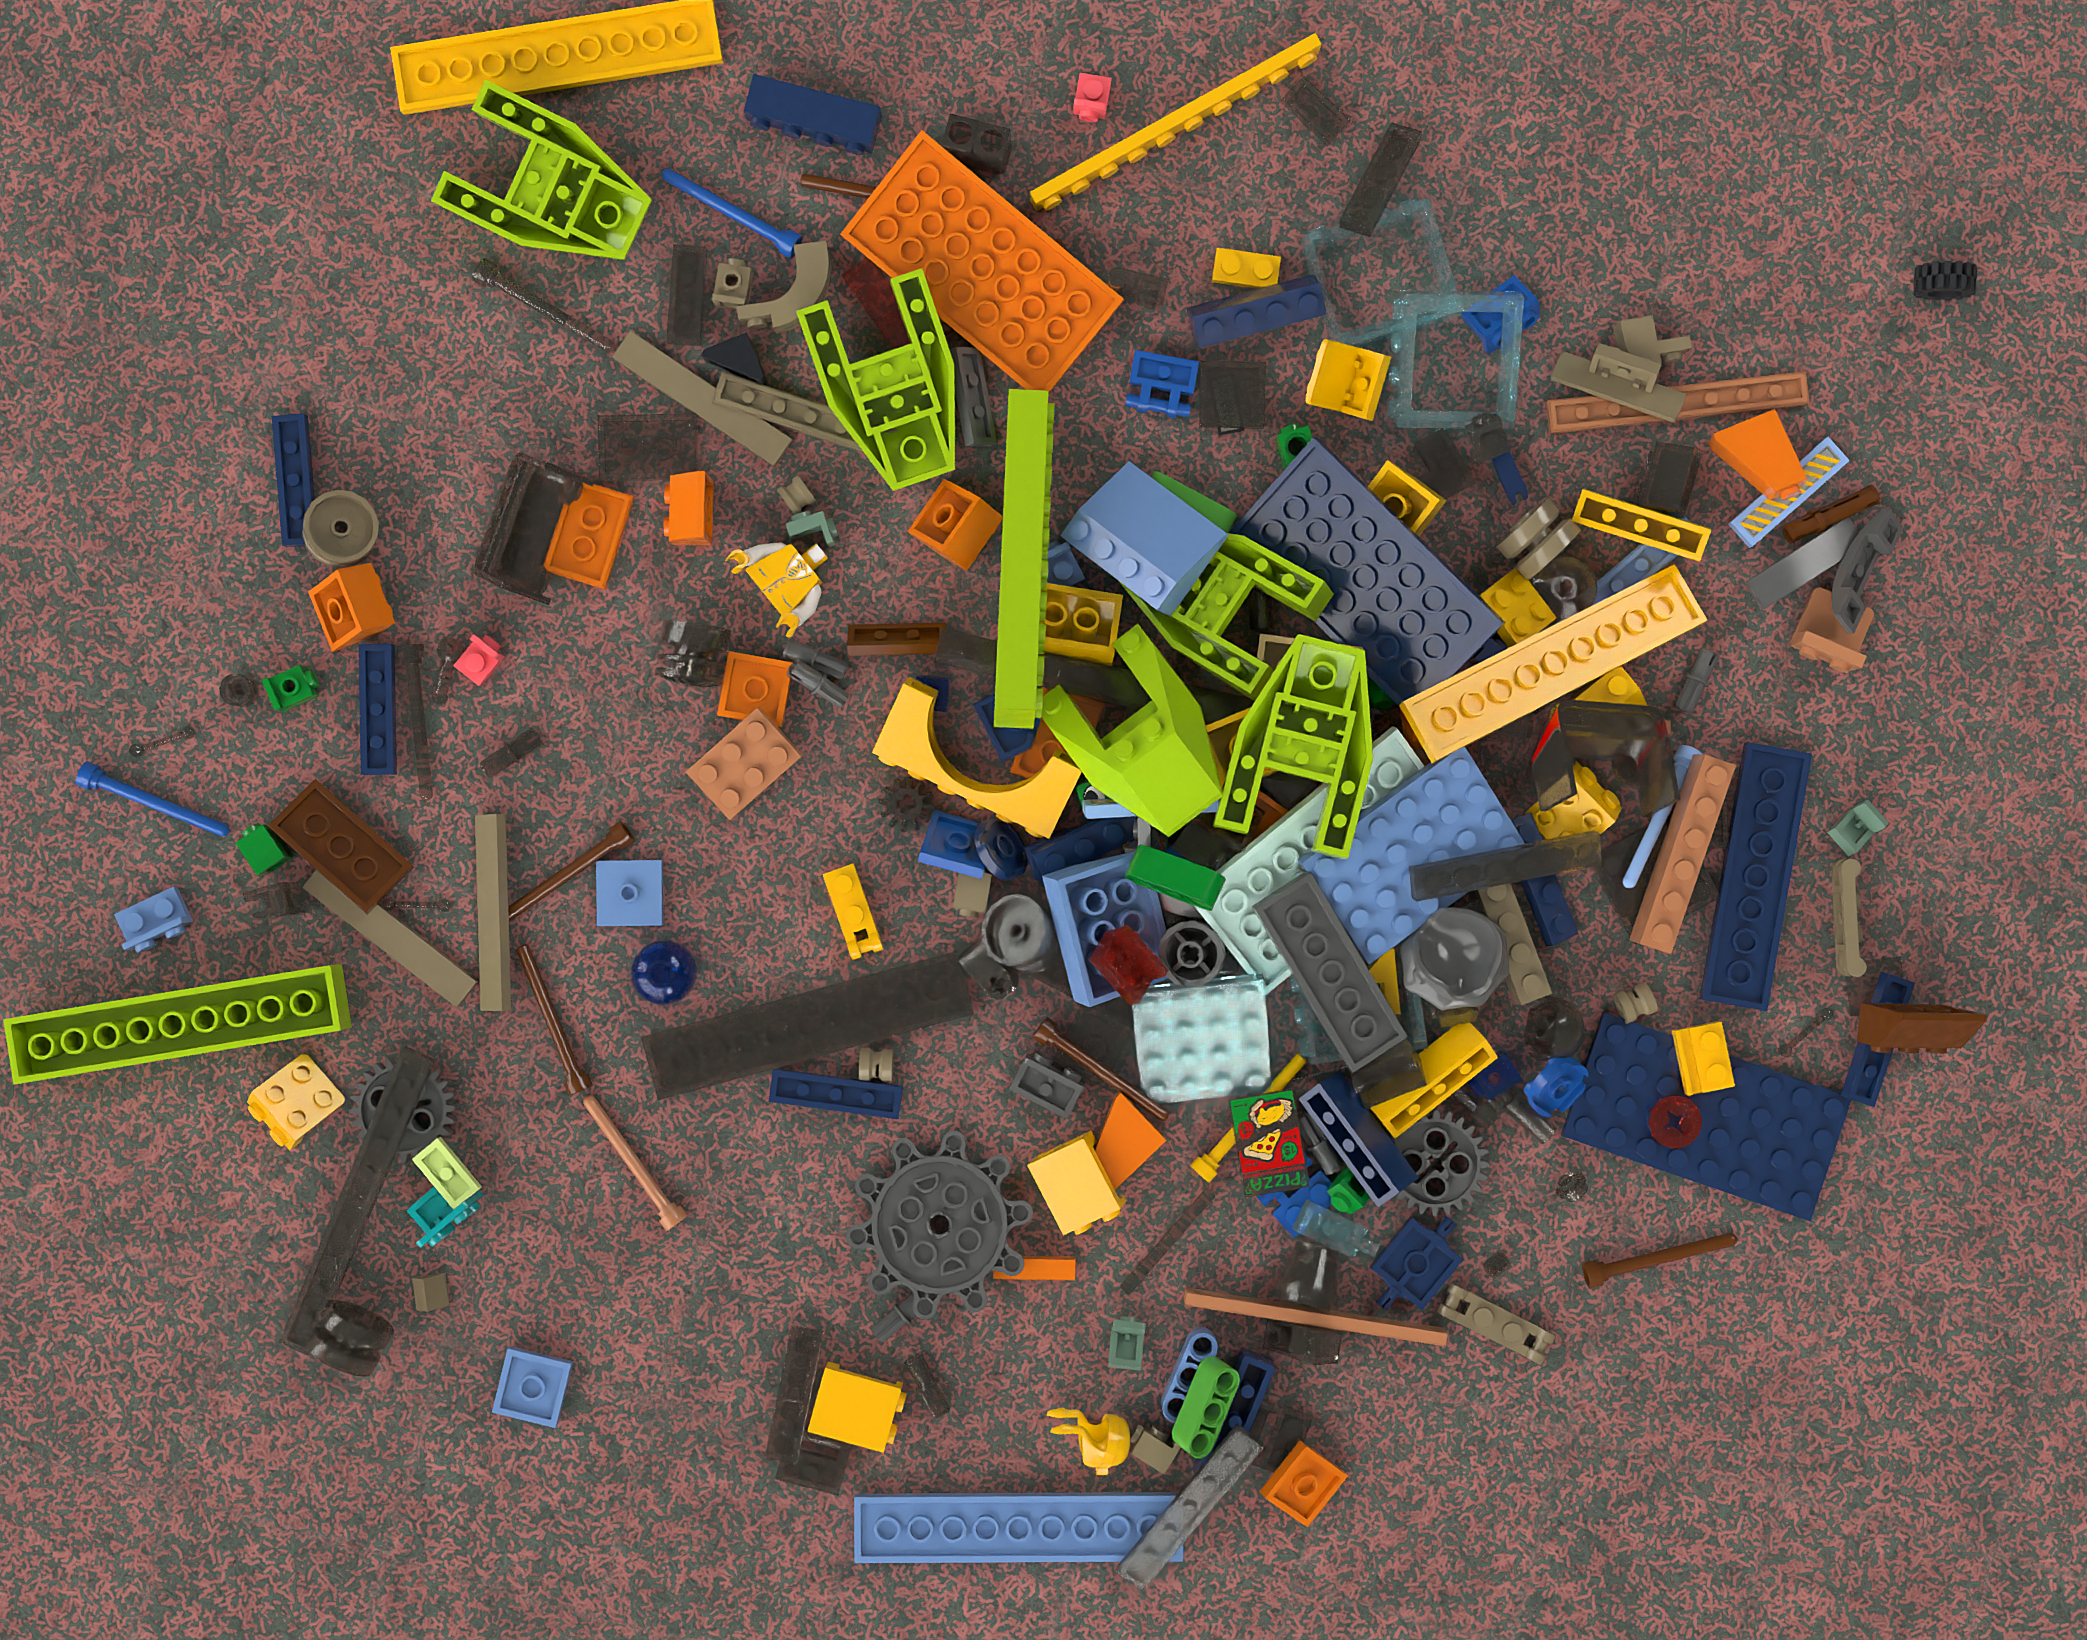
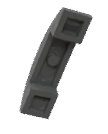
M1883 508L1859 532L1846 551L1837 570L1832 588V611L1848 634H1854L1866 609L1865 604L1859 597L1879 555L1892 554L1904 529L1890 508Z

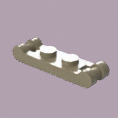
M1840 859L1833 863L1831 869L1836 968L1842 976L1860 977L1867 969L1865 961L1859 955V944L1863 939V931L1857 919V911L1861 907V898L1859 892L1856 891L1855 877L1860 874L1861 865L1855 859Z
M1453 1282L1450 1283L1447 1289L1449 1295L1445 1303H1440L1436 1311L1437 1313L1525 1356L1537 1364H1543L1546 1358L1544 1352L1548 1344H1553L1556 1338L1555 1334ZM1461 1299L1468 1302L1463 1313L1456 1310ZM1529 1333L1537 1337L1532 1348L1524 1344Z

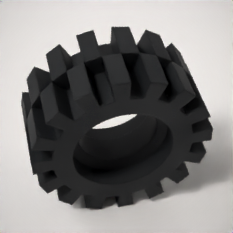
M1934 261L1933 264L1924 263L1923 265H1918L1914 272L1913 295L1919 299L1924 298V300L1946 299V301H1951L1952 299L1960 300L1963 297L1969 298L1971 295L1976 294L1977 265L1971 262L1963 263V261H1945L1941 263Z

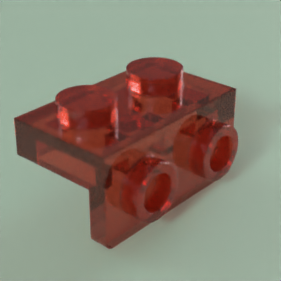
M1128 925L1106 931L1089 958V961L1130 1006L1139 1004L1152 981L1165 977L1168 969Z

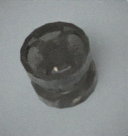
M238 673L226 676L221 681L219 687L222 700L229 705L238 707H249L256 702L260 694L259 685L256 680L250 676Z

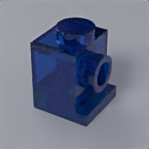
M1497 1051L1496 1055L1498 1058L1467 1082L1477 1098L1483 1096L1484 1099L1490 1101L1511 1086L1523 1081L1505 1052ZM1494 1072L1498 1073V1082L1490 1084L1488 1080L1489 1075Z

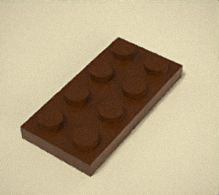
M316 779L268 825L277 836L366 915L414 868L409 861Z

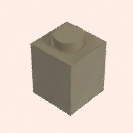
M984 872L982 879L959 873L953 908L960 909L959 915L978 918L979 912L986 913L992 880L991 873Z

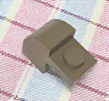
M1653 315L1622 320L1613 327L1617 348L1638 357L1649 358L1659 364H1662L1661 358L1663 363L1679 361L1683 359L1682 355L1692 348L1690 335L1657 341Z

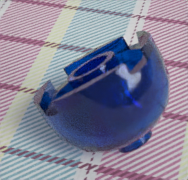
M659 940L644 946L635 956L631 967V981L636 992L646 1001L657 1005H671L684 999L693 990L697 979V964L691 953L682 944L672 940Z

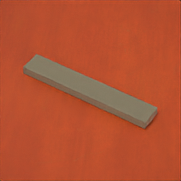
M632 331L628 333L612 356L615 361L774 468L793 442L790 437L761 418L712 403L716 392L714 386ZM722 393L721 398L737 403L732 398Z
M722 371L712 403L864 453L829 406ZM722 393L726 394L737 403L721 398ZM891 428L885 431L889 433H895L899 430Z
M505 814L475 815L480 1011L511 1010L506 816Z
M317 870L302 887L456 1008L463 1003L479 982L378 903L366 915Z

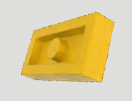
M1217 248L1212 282L1255 289L1277 284L1281 257Z

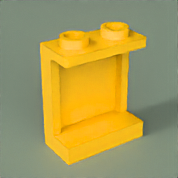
M1091 1130L1034 1157L1027 1165L1063 1235L1072 1231L1078 1235L1093 1226V1221L1102 1218L1106 1222L1121 1214V1207L1127 1201L1124 1195L1118 1197L1093 1148L1097 1140Z
M828 1361L807 1432L884 1453L886 1443L893 1444L898 1425L892 1423L895 1411L902 1413L907 1393L901 1392L903 1382L897 1381L896 1384L842 1370L839 1369V1364Z

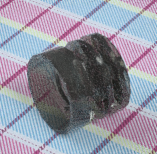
M663 620L660 642L674 647L673 653L658 654V660L672 664L671 668L656 667L655 676L664 678L673 684L688 687L724 686L725 678L711 675L710 673L711 669L726 670L727 665L713 660V653L729 652L732 631L700 623Z

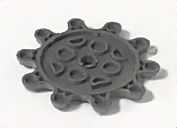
M958 1131L947 1132L943 1136L939 1151L932 1156L920 1154L910 1139H898L892 1146V1155L896 1161V1169L893 1175L882 1179L872 1174H863L859 1176L855 1183L857 1193L870 1202L872 1215L867 1222L851 1226L846 1233V1239L848 1244L855 1249L871 1248L878 1254L879 1266L869 1277V1289L876 1295H884L896 1285L908 1286L914 1294L913 1311L921 1319L932 1318L936 1314L940 1298L949 1293L958 1295L965 1307L971 1312L982 1311L988 1302L987 1293L983 1286L986 1275L992 1271H1000L1009 1276H1016L1024 1268L1022 1255L1009 1247L1007 1235L1013 1227L1027 1224L1033 1216V1209L1026 1201H1008L1001 1195L1000 1183L1010 1172V1161L1004 1155L998 1154L993 1155L981 1165L970 1163L965 1156L966 1139ZM936 1215H944L949 1221V1229L944 1234L935 1233L931 1228V1220Z

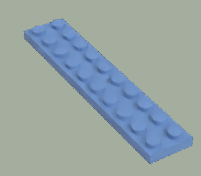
M1182 1492L855 1494L854 1563L1183 1562Z

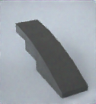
M1850 517L1794 549L1765 570L1745 581V584L1761 610L1766 609L1841 561L1859 532Z

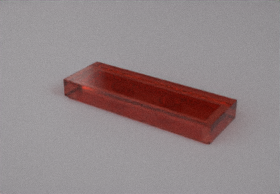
M865 258L842 274V278L892 350L911 344L894 293L871 260Z

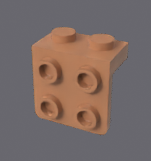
M1821 587L1815 588L1810 594L1789 646L1800 650L1799 654L1813 660H1818L1819 658L1830 663L1829 666L1840 672L1848 673L1849 671L1862 668L1867 656L1859 653V650L1874 617L1873 610L1866 607L1854 634H1848L1833 615L1832 592Z

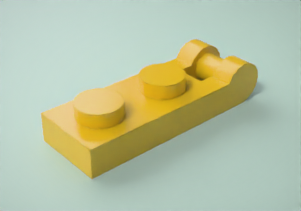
M854 863L822 874L852 960L861 958L863 953L871 950L874 953L884 950ZM866 928L869 938L857 942L854 932Z

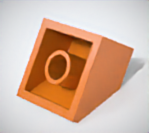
M705 471L670 475V484H665V504H670L669 517L664 518V536L669 537V542L673 545L712 546L714 481Z
M943 479L907 532L951 563L967 571L977 559L978 554L989 538L995 533L998 525L1003 520V516L980 497Z
M372 563L337 569L308 592L332 652L380 634L395 624L392 608L387 603L381 588V580L378 574L375 573Z

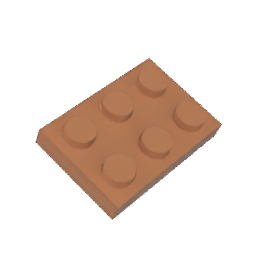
M757 707L692 765L686 773L720 811L731 820L801 758L803 754L760 707Z

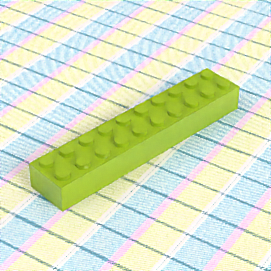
M1009 389L994 727L1034 729L1035 718H1041L1043 689H1038L1037 686L1043 685L1044 656H1038V654H1044L1046 624H1039V622H1045L1047 592L1042 591H1046L1048 560L1042 559H1048L1051 462L1055 403H1048L1049 391Z
M342 963L3 1019L14 1085L352 1028Z

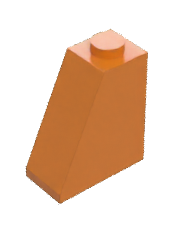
M1775 409L1714 433L1708 443L1715 454L1770 501L1781 497L1782 500H1787L1801 493L1800 489L1807 481L1805 472Z
M1118 1091L1114 1096L1094 1150L1116 1190L1167 1140L1148 1118L1125 1095Z

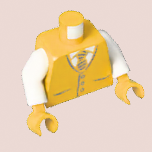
M779 542L757 545L744 551L739 549L733 550L726 557L725 561L735 559L739 563L738 566L732 569L734 574H738L745 566H749L745 569L746 572L781 614L776 628H779L781 624H787L790 627L786 634L787 637H792L797 627L815 613L822 593L820 588L822 581L813 570L828 559L817 544L813 545L802 555L798 553L792 544L786 545Z

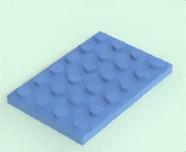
M1464 746L1434 763L1430 762L1359 814L1347 859H1340L1310 850L1299 858L1298 861L1306 872L1312 873L1352 943L1364 961L1371 964L1420 928L1437 910L1450 906L1528 847Z

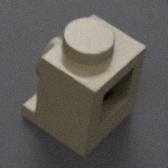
M729 258L727 259V264H718L715 289L712 294V301L716 307L737 310V306L749 305L754 273L751 268L746 267L747 262ZM729 277L738 278L735 286L727 285Z
M1136 1424L1130 1434V1453L1163 1474L1166 1473L1181 1447L1173 1439L1170 1441L1168 1439L1169 1434L1156 1425H1152L1149 1428L1144 1424L1142 1426Z

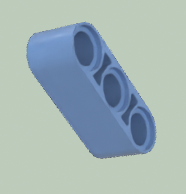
M1196 1327L1188 1334L1162 1394L1161 1405L1163 1414L1170 1422H1176L1180 1410L1171 1411L1168 1409L1169 1401L1173 1398L1185 1400L1192 1381L1181 1379V1372L1189 1367L1197 1370L1202 1360L1217 1354L1218 1345L1212 1331L1206 1327ZM1200 1337L1208 1338L1211 1341L1209 1348L1205 1351L1194 1349L1193 1344L1196 1339Z

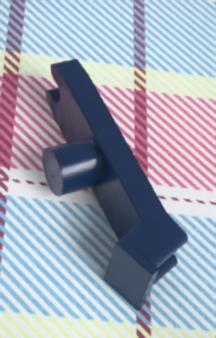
M1498 427L1479 435L1511 504L1515 505L1517 502L1515 494H1520L1523 500H1527V489Z

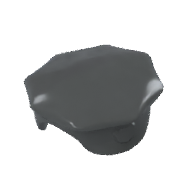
M1441 908L1437 910L1420 928L1408 937L1400 948L1405 988L1424 998L1440 1010L1483 1005L1509 974L1507 940L1504 931L1486 916L1470 909Z

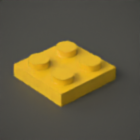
M1516 567L1479 595L1506 622L1497 633L1508 648L1539 633L1557 618L1530 581L1526 580Z

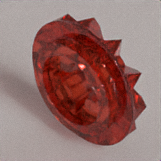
M1671 1095L1659 1099L1656 1105L1650 1109V1117L1647 1123L1652 1136L1660 1144L1669 1148H1682L1691 1144L1698 1137L1702 1127V1117L1698 1107L1691 1100L1682 1096ZM1667 1111L1675 1116L1684 1115L1678 1122L1682 1132L1672 1126L1666 1128V1124L1670 1121Z

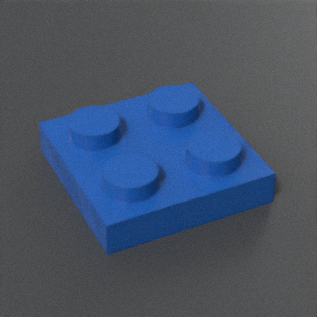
M934 810L920 850L918 862L982 879L985 866L977 853L974 843V832L980 822Z

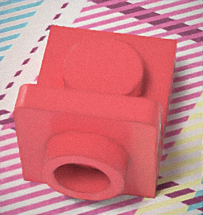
M1080 73L1073 114L1079 115V119L1087 122H1097L1098 118L1105 119L1112 78Z
M473 634L470 638L473 642L453 666L481 687L506 656L498 651L501 645L489 635L485 634L482 638Z

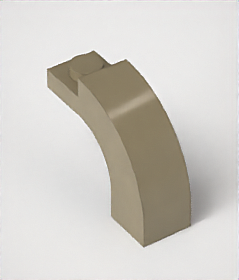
M826 240L794 245L797 274L792 287L785 295L776 300L737 306L738 319L742 326L747 325L748 329H761L767 327V322H772L776 334L800 326L796 311L823 302L829 289L831 260Z

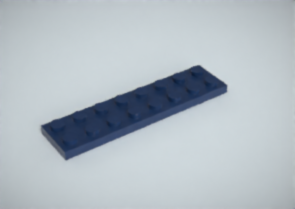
M1750 742L1744 743L1699 999L1762 1011L1768 1010L1812 758L1811 753Z

